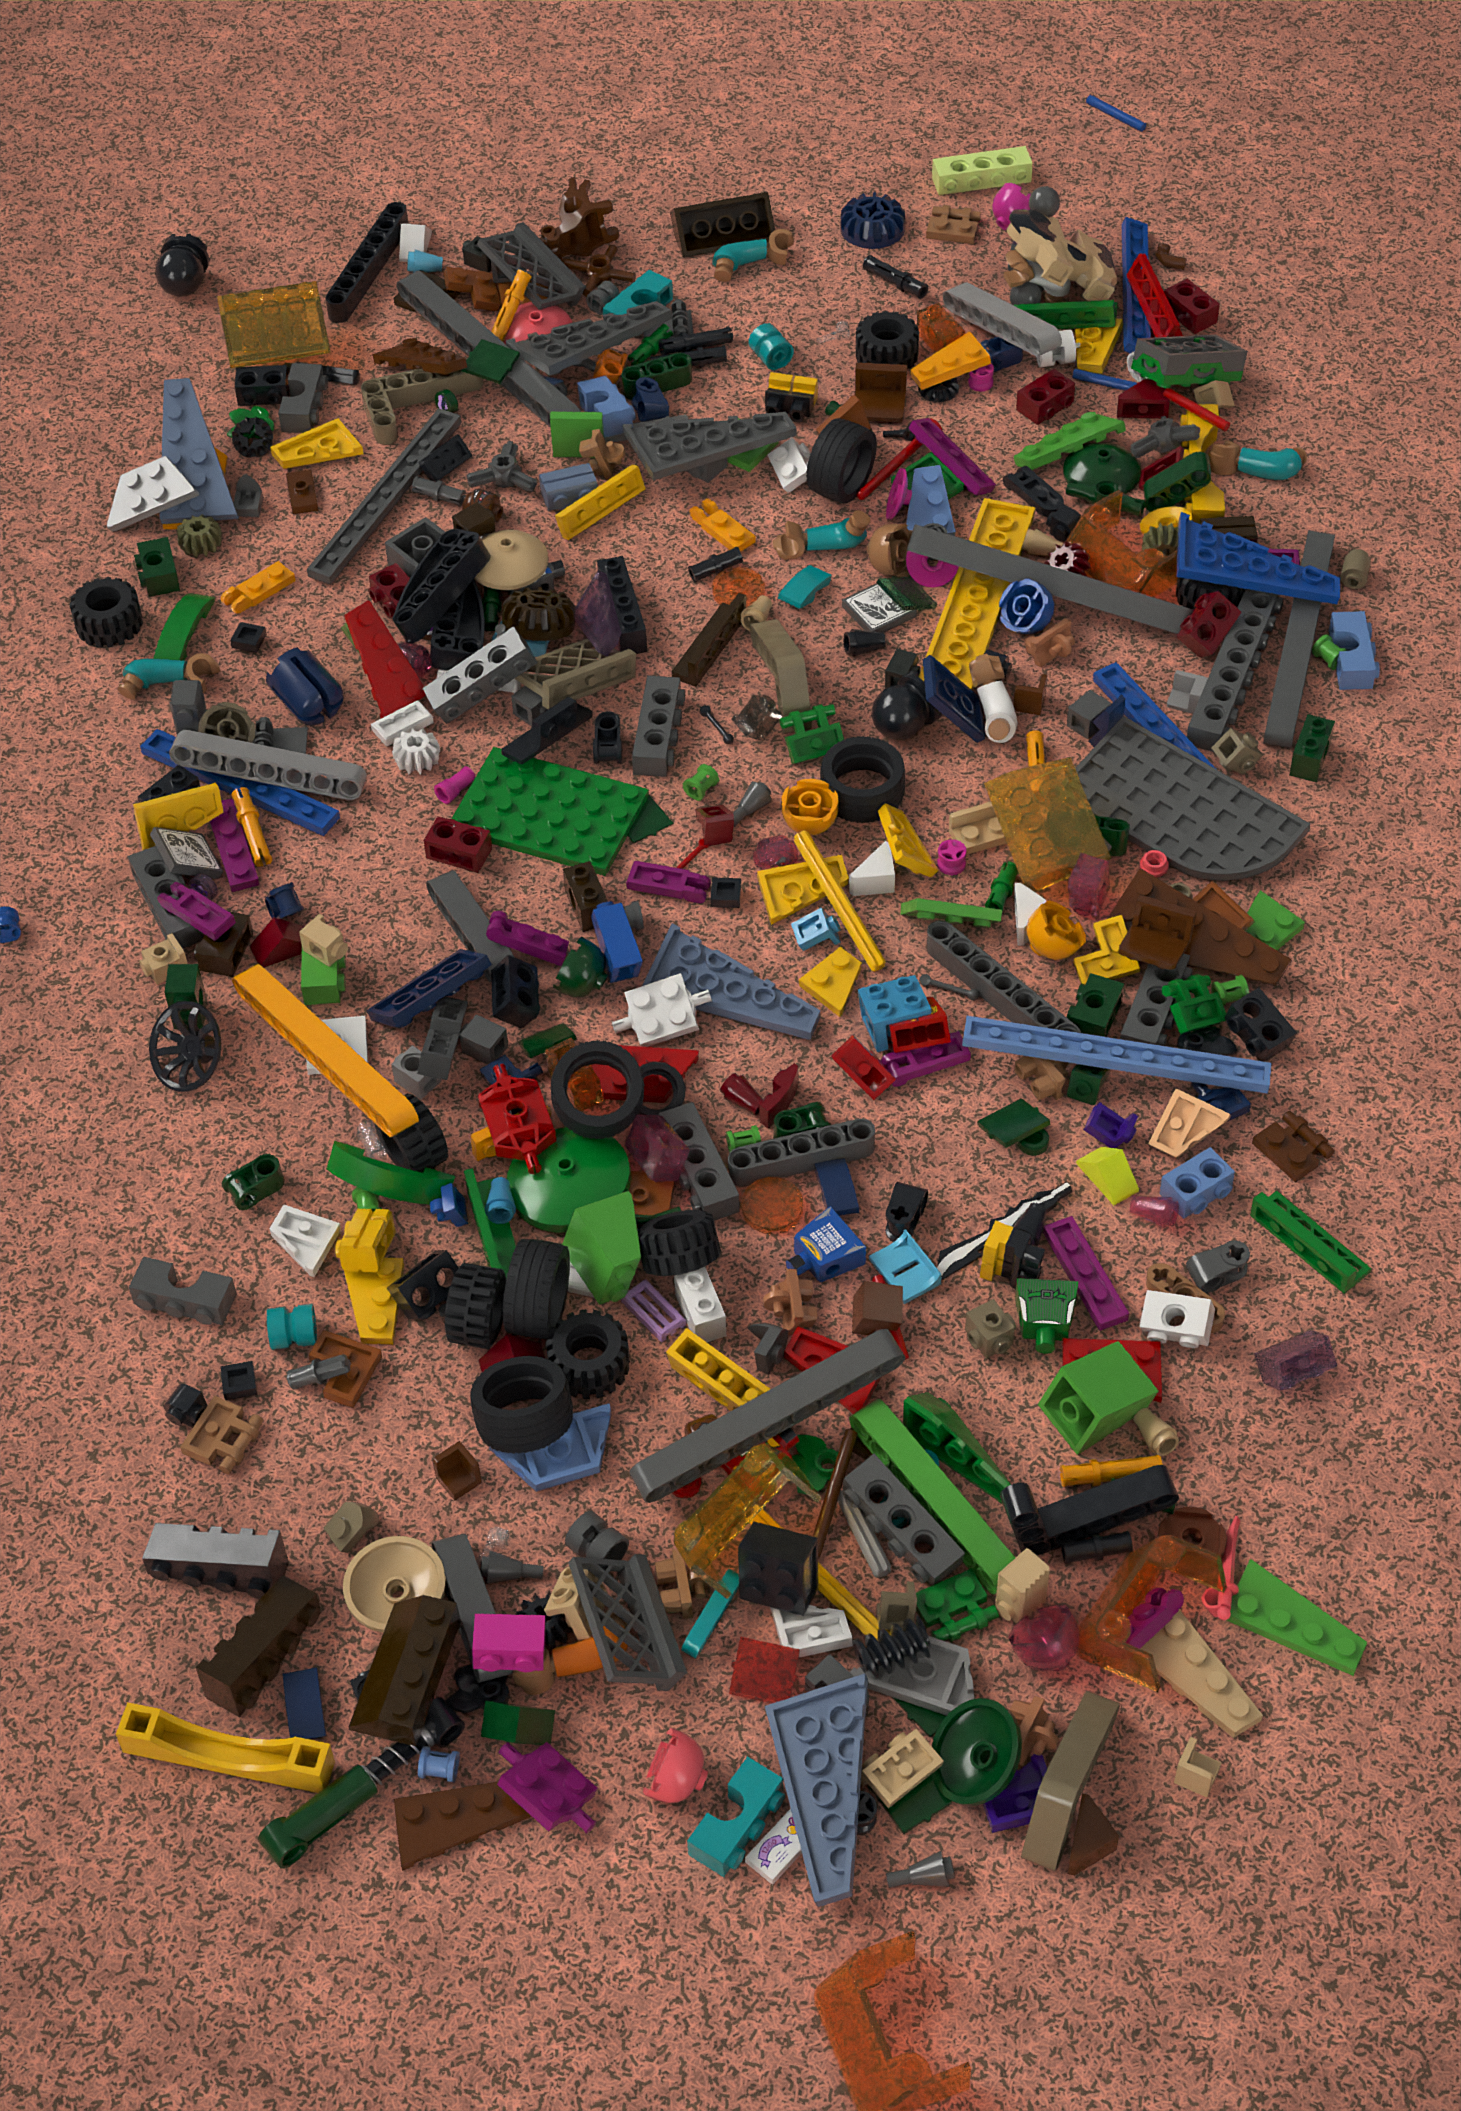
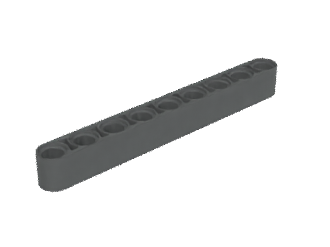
M888 1329L878 1330L641 1460L631 1468L629 1474L646 1503L655 1502L890 1373L903 1364L906 1357Z

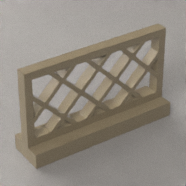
M592 636L536 657L538 663L525 671L535 674L523 672L515 680L542 697V706L549 710L567 697L577 700L634 678L636 675V653L630 649L620 652L598 637Z

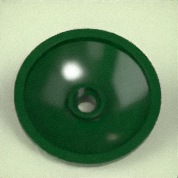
M1093 442L1083 445V449L1071 452L1067 456L1063 465V475L1067 483L1070 482L1071 478L1091 485L1101 480H1111L1118 485L1119 491L1126 494L1139 483L1141 465L1139 460L1129 450L1120 445L1109 442Z
M977 1698L960 1704L944 1718L932 1742V1748L944 1760L943 1765L932 1773L936 1787L946 1798L955 1803L965 1806H976L994 1799L1008 1786L1020 1762L1022 1736L1015 1716L1007 1707L991 1699Z

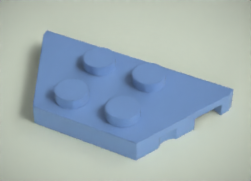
M608 1403L574 1413L568 1431L555 1443L540 1450L513 1454L497 1451L490 1446L489 1449L536 1492L600 1473L611 1419V1406Z

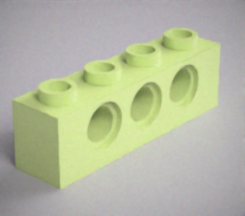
M1026 146L933 159L932 179L938 195L1001 187L1005 183H1029L1032 180L1033 163Z

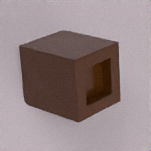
M1041 675L1038 688L1016 685L1014 694V709L1016 712L1041 716L1046 697L1048 675Z
M460 1441L435 1456L432 1460L436 1479L454 1501L482 1483L478 1462Z

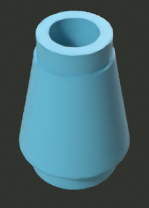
M419 250L414 252L408 251L407 271L413 273L417 270L427 273L442 272L443 257Z

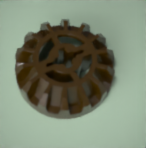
M538 587V590L531 591L529 588H525L523 592L515 591L504 601L502 624L505 625L506 631L514 626L525 640L550 641L568 636L575 629V605L565 593L558 594L555 589L544 591L542 587Z

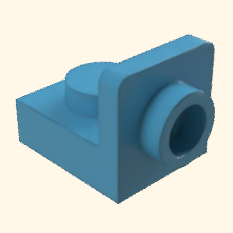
M822 908L791 923L798 946L803 951L828 938L835 945L841 943L838 935L841 928L834 915L828 916Z

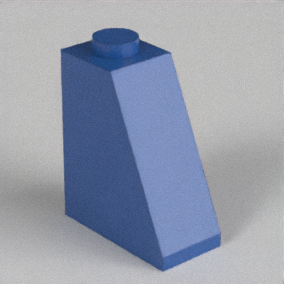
M612 901L597 905V909H593L591 919L600 950L605 956V968L609 982L614 983L638 977L643 961L622 903L614 904Z

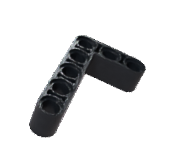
M1164 1465L1146 1468L1037 1508L1030 1486L1027 1483L1011 1484L1000 1493L1003 1506L1021 1552L1028 1548L1036 1555L1061 1548L1062 1542L1083 1540L1092 1534H1099L1165 1510L1176 1504L1179 1500V1495L1168 1468Z

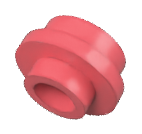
M1151 850L1146 852L1141 858L1139 867L1154 877H1161L1167 873L1169 862L1164 853L1158 850Z

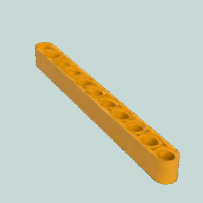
M256 964L232 978L234 988L240 997L389 1137H393L419 1122L415 1108L403 1094L260 964Z

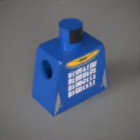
M830 1206L795 1235L794 1253L796 1255L786 1261L787 1268L797 1269L798 1276L809 1270L819 1282H823L865 1265L866 1246Z

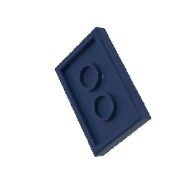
M929 655L922 659L926 700L976 743L984 740L985 730L980 697L933 656Z

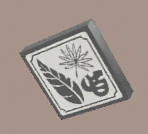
M887 579L842 599V607L864 631L884 633L917 617V610Z
M158 827L153 828L150 836L170 873L219 879L223 870L203 834Z

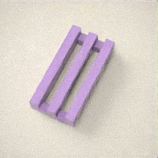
M646 1279L629 1290L627 1295L621 1299V1302L661 1343L667 1339L666 1336L669 1334L671 1336L675 1334L676 1329L679 1327L682 1329L686 1326V1319ZM644 1290L673 1321L669 1323L658 1309L640 1293ZM633 1297L654 1317L663 1329L632 1299Z

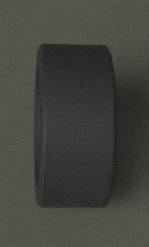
M653 1061L640 1066L643 1079L653 1074L667 1078L673 1088V1098L669 1105L659 1110L650 1109L642 1104L637 1117L647 1122H659L658 1113L681 1106L685 1099L686 1091L683 1077L674 1067L665 1062ZM626 1086V1099L628 1095V1086Z

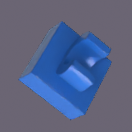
M452 1183L440 1187L442 1198L434 1199L430 1202L431 1213H437L438 1221L451 1220L456 1227L468 1224L464 1196Z

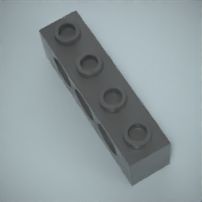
M513 626L429 683L423 690L434 711L447 724L538 662L525 639Z
M647 675L632 753L633 775L667 777L668 766H674L675 751L672 750V746H677L678 730L675 727L681 726L682 709H679V706H684L685 689H681L680 678Z
M156 846L127 856L132 875L165 940L168 939L167 935L173 933L182 949L199 941L201 942L204 936L201 931L173 913L168 912L157 900V897L162 893L178 900L179 898L173 894L170 886L174 882H178L186 887L182 875L170 873Z
M1183 954L1177 967L1173 970L1160 969L1153 964H1148L1122 1029L1120 1039L1160 1046L1166 1045L1168 1035L1164 1034L1165 1030H1171L1175 1021L1170 1006L1177 1003V1001L1172 996L1165 997L1162 994V987L1168 985L1171 980H1186L1192 975L1193 968H1189L1190 955Z
M690 1102L658 1113L659 1126L656 1127L658 1140L661 1144L666 1143L669 1149L667 1150L668 1160L671 1166H677L680 1172L678 1173L680 1185L683 1191L689 1190L691 1194L689 1200L692 1210L711 1213L714 1221L740 1212L739 1193L694 1103Z
M875 1454L844 1478V1492L842 1494L846 1501L853 1508L859 1507L866 1515L865 1520L874 1532H882L889 1540L887 1543L889 1548L898 1558L904 1557L912 1566L910 1570L922 1584L927 1582L930 1586L943 1581L963 1564L965 1552ZM873 1493H881L887 1500L884 1503L878 1504L874 1503L869 1496ZM901 1517L906 1519L910 1525L900 1529L893 1525L892 1520ZM925 1542L931 1546L932 1551L922 1554L914 1546L917 1543Z

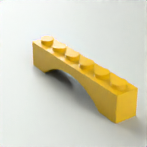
M1199 404L1219 416L1218 404ZM1186 410V415H1181L1180 426L1195 424L1200 428V437L1197 440L1181 442V446L1186 448L1184 449L1183 458L1194 452L1205 453L1217 441L1218 434L1216 426ZM1212 481L1184 498V501H1189V503H1186L1185 509L1191 512L1193 521L1196 523H1200V518H1218L1225 515L1224 492L1215 486Z
M127 1702L116 1731V1737L123 1753L319 1793L328 1786L335 1765V1759L329 1743L300 1737L268 1740L229 1735L192 1724L162 1709Z

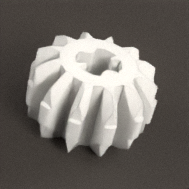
M412 728L409 733L401 731V736L394 739L392 754L399 770L406 769L408 774L417 770L421 775L422 769L425 768L431 771L432 765L438 764L440 745L433 733H427L424 728L420 731H415Z

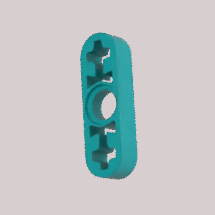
M730 1568L726 1571L685 1639L681 1651L695 1659L698 1657L739 1589V1574Z

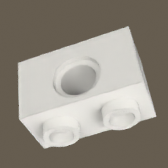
M703 1267L692 1272L674 1275L675 1295L690 1331L705 1342L726 1337V1315L706 1268Z
M1147 1290L1140 1329L1149 1341H1160L1161 1343H1166L1167 1340L1177 1341L1181 1346L1187 1348H1198L1199 1345L1208 1346L1215 1307L1211 1299ZM1173 1317H1185L1184 1322L1181 1325H1169L1170 1320Z

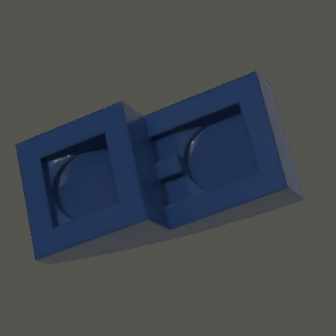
M1122 694L1093 721L1100 729L1088 740L1093 747L1123 717L1126 698Z
M845 1158L815 1163V1174L822 1190V1201L825 1209L831 1206L839 1216L859 1213L855 1188Z
M318 1668L283 1673L290 1738L300 1737L311 1740L327 1737Z

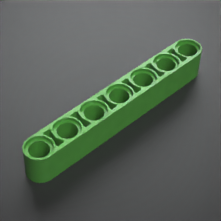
M875 1399L849 1417L850 1425L858 1433L857 1436L872 1454H875L965 1552L963 1563L968 1569L972 1568L982 1586L991 1594H996L998 1573L1013 1561L1015 1556L882 1400Z

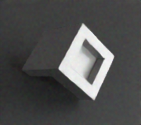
M1176 670L1167 707L1193 714L1208 677Z

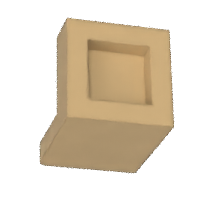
M1215 380L1193 389L1197 404H1218V409L1235 406L1228 382Z
M1190 1737L1178 1763L1174 1783L1204 1797H1208L1222 1762L1195 1751L1197 1739Z

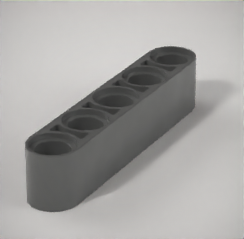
M454 870L428 880L426 887L431 899L468 951L488 956L492 965L484 970V975L491 982V970L507 955L514 957L509 947L487 938L486 931L489 919Z
M855 1119L733 1149L728 1155V1173L735 1186L747 1187L815 1170V1163L842 1158H845L846 1162L869 1157L875 1150V1126L867 1119Z
M464 1533L431 1542V1548L437 1553L444 1567L447 1599L457 1603L461 1622L458 1630L473 1669L472 1647L475 1614L496 1613L470 1542ZM473 1669L478 1683L513 1674V1670L488 1672L482 1669Z

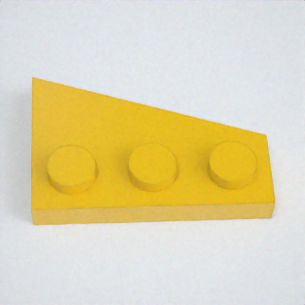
M1117 318L1115 327L1075 329L1076 343L1080 342V348H1076L1078 369L1099 374L1103 373L1123 329V319Z
M216 783L133 804L142 850L156 846L150 836L154 827L188 832L191 829H198L224 813L219 786Z
M842 855L824 858L842 888L847 886L849 877ZM806 862L757 871V879L771 925L826 897Z

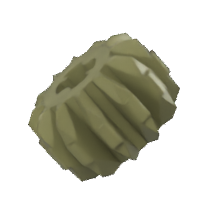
M203 514L199 517L192 515L190 520L183 519L182 525L177 526L178 545L186 555L193 553L195 558H197L200 554H204L207 557L209 551L216 553V548L221 546V527L218 522L214 521L213 517L205 518Z
M1160 523L1158 528L1150 526L1149 531L1144 533L1142 538V553L1148 560V563H1156L1157 567L1166 564L1168 568L1171 563L1177 564L1178 527L1174 528L1172 523L1168 526H1163Z

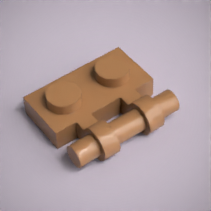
M943 205L942 207L933 206L926 238L974 244L978 231V222L973 221L980 222L981 212L972 211V208L964 207L963 210L951 208L950 205Z
M214 1395L180 1446L182 1454L210 1466L217 1455L223 1457L224 1459L219 1465V1469L225 1474H230L235 1465L239 1466L244 1459V1451L249 1443L255 1442L259 1436V1428L264 1420L259 1415L253 1414L248 1422L241 1420L244 1415L243 1407ZM232 1432L239 1434L233 1445L226 1443Z

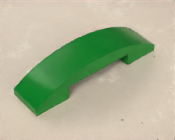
M188 593L182 597L164 625L153 659L185 661L187 657L186 647L201 618H206L215 602V597Z
M334 1141L326 1170L338 1178L368 1192L399 1201L430 1205V1202L434 1199L442 1198L440 1187L450 1183L453 1184L455 1179L454 1175L425 1167L424 1173L365 1157L363 1156L365 1149Z

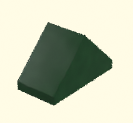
M486 1701L481 1737L518 1744L543 1745L548 1742L551 1745L555 1710Z

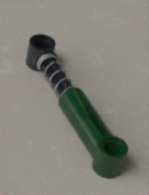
M442 1697L433 1699L417 1746L397 1742L391 1747H385L384 1753L380 1756L371 1757V1762L367 1766L354 1765L289 1816L276 1818L266 1825L258 1836V1842L281 1869L290 1867L303 1857L310 1844L378 1793V1783L382 1785L384 1778L391 1773L395 1775L394 1771L404 1763L408 1765L407 1761L417 1753L420 1755L423 1746L431 1747L434 1745L443 1748L457 1739L465 1728L464 1721Z

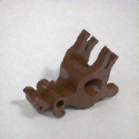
M571 177L569 179V188L562 195L558 211L561 221L560 226L554 228L552 225H546L540 230L541 237L539 239L563 263L566 260L562 259L564 256H590L599 246L616 241L620 237L617 227L614 226L606 229L604 225L603 215L612 213V202L609 200L596 203L590 202L588 196L591 186L590 180L585 179L579 185V189H577L576 178Z

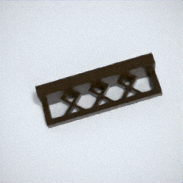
M738 593L730 605L721 603L672 670V677L680 678L681 682L695 687L699 684L741 626V613L746 608L745 594Z

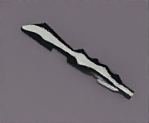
M1064 1182L1055 1189L1040 1191L1031 1199L1021 1200L1015 1208L1009 1207L1005 1216L991 1219L988 1231L941 1250L937 1269L941 1273V1281L982 1257L979 1251L984 1249V1244L995 1220L1013 1227L1031 1203L1041 1204L1049 1212L1057 1206L1062 1198L1072 1193L1069 1183Z

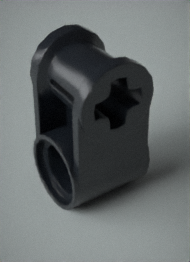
M602 712L595 719V739H593L594 764H599L600 761H617L618 764H622L620 718L614 712Z
M896 1182L885 1213L887 1220L885 1233L890 1241L895 1242L905 1229L913 1236L920 1216L923 1215L927 1204L928 1189Z

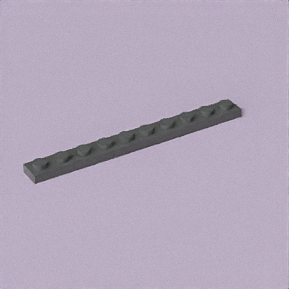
M440 408L437 409L307 568L308 577L330 585L334 582L410 488L414 478L422 473L423 469L418 462L447 442L462 423L461 415Z

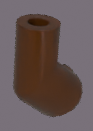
M1158 244L1155 256L1164 267L1179 270L1185 269L1187 258L1172 256L1169 253L1171 248L1169 244Z

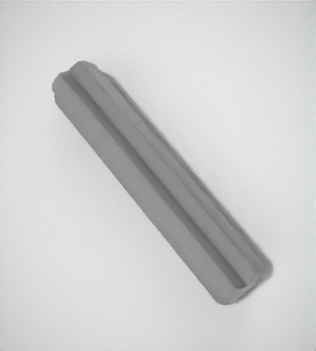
M841 1490L837 1502L873 1575L876 1578L888 1575L891 1572V1565L875 1532L865 1520L866 1515L859 1507L853 1508L842 1494L844 1490Z

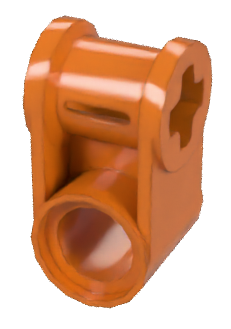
M610 348L602 351L601 354L597 355L592 379L607 376L612 384H616L622 374L628 354H620Z

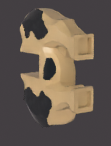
M1016 209L1010 213L1009 220L1011 223L1007 228V233L1017 243L1015 249L1025 259L1036 262L1044 270L1041 275L1042 278L1063 287L1067 279L1076 281L1086 289L1083 297L1089 301H1103L1110 298L1115 291L1114 287L1117 284V276L1112 255L1099 239L1088 237L1081 230L1077 229L1069 241L1065 239L1059 221L1055 217L1048 218L1036 210Z

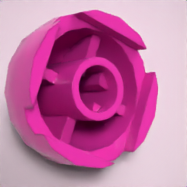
M1005 183L993 199V214L997 219V225L1003 230H1007L1010 225L1009 216L1013 210H1030L1029 198L1031 194L1028 193L1025 196L1020 192L1022 187L1013 183Z

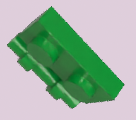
M822 704L815 705L811 710L801 713L797 710L790 712L789 716L779 719L782 729L789 727L794 729V735L784 737L792 764L824 756L834 744L844 740L840 722L831 725L828 723L827 717L836 714L833 704L826 706ZM816 720L818 728L805 731L803 723Z
M1195 974L1189 976L1186 980H1171L1168 985L1162 987V994L1165 997L1172 996L1177 1001V1003L1170 1006L1180 1034L1218 1025L1226 1021L1224 1019L1226 1011L1219 993L1210 994L1207 988L1211 984V979L1208 975L1201 976ZM1189 992L1194 993L1195 998H1191Z
M972 1568L916 1593V1611L927 1629L939 1623L941 1628L933 1631L931 1634L932 1637L943 1641L949 1640L952 1643L960 1639L961 1634L974 1628L981 1630L988 1626V1622L999 1618L998 1611L994 1605L985 1609L978 1606L987 1602L988 1595ZM965 1611L969 1615L958 1621L951 1619V1617Z

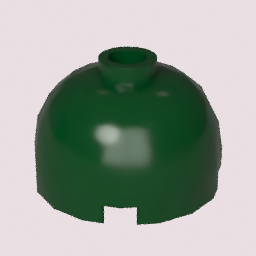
M582 936L576 942L581 946H579L577 952L571 949L557 974L556 979L561 982L553 984V988L559 992L577 998L589 995L594 988L600 990L608 977L604 973L606 966L604 954L598 946Z

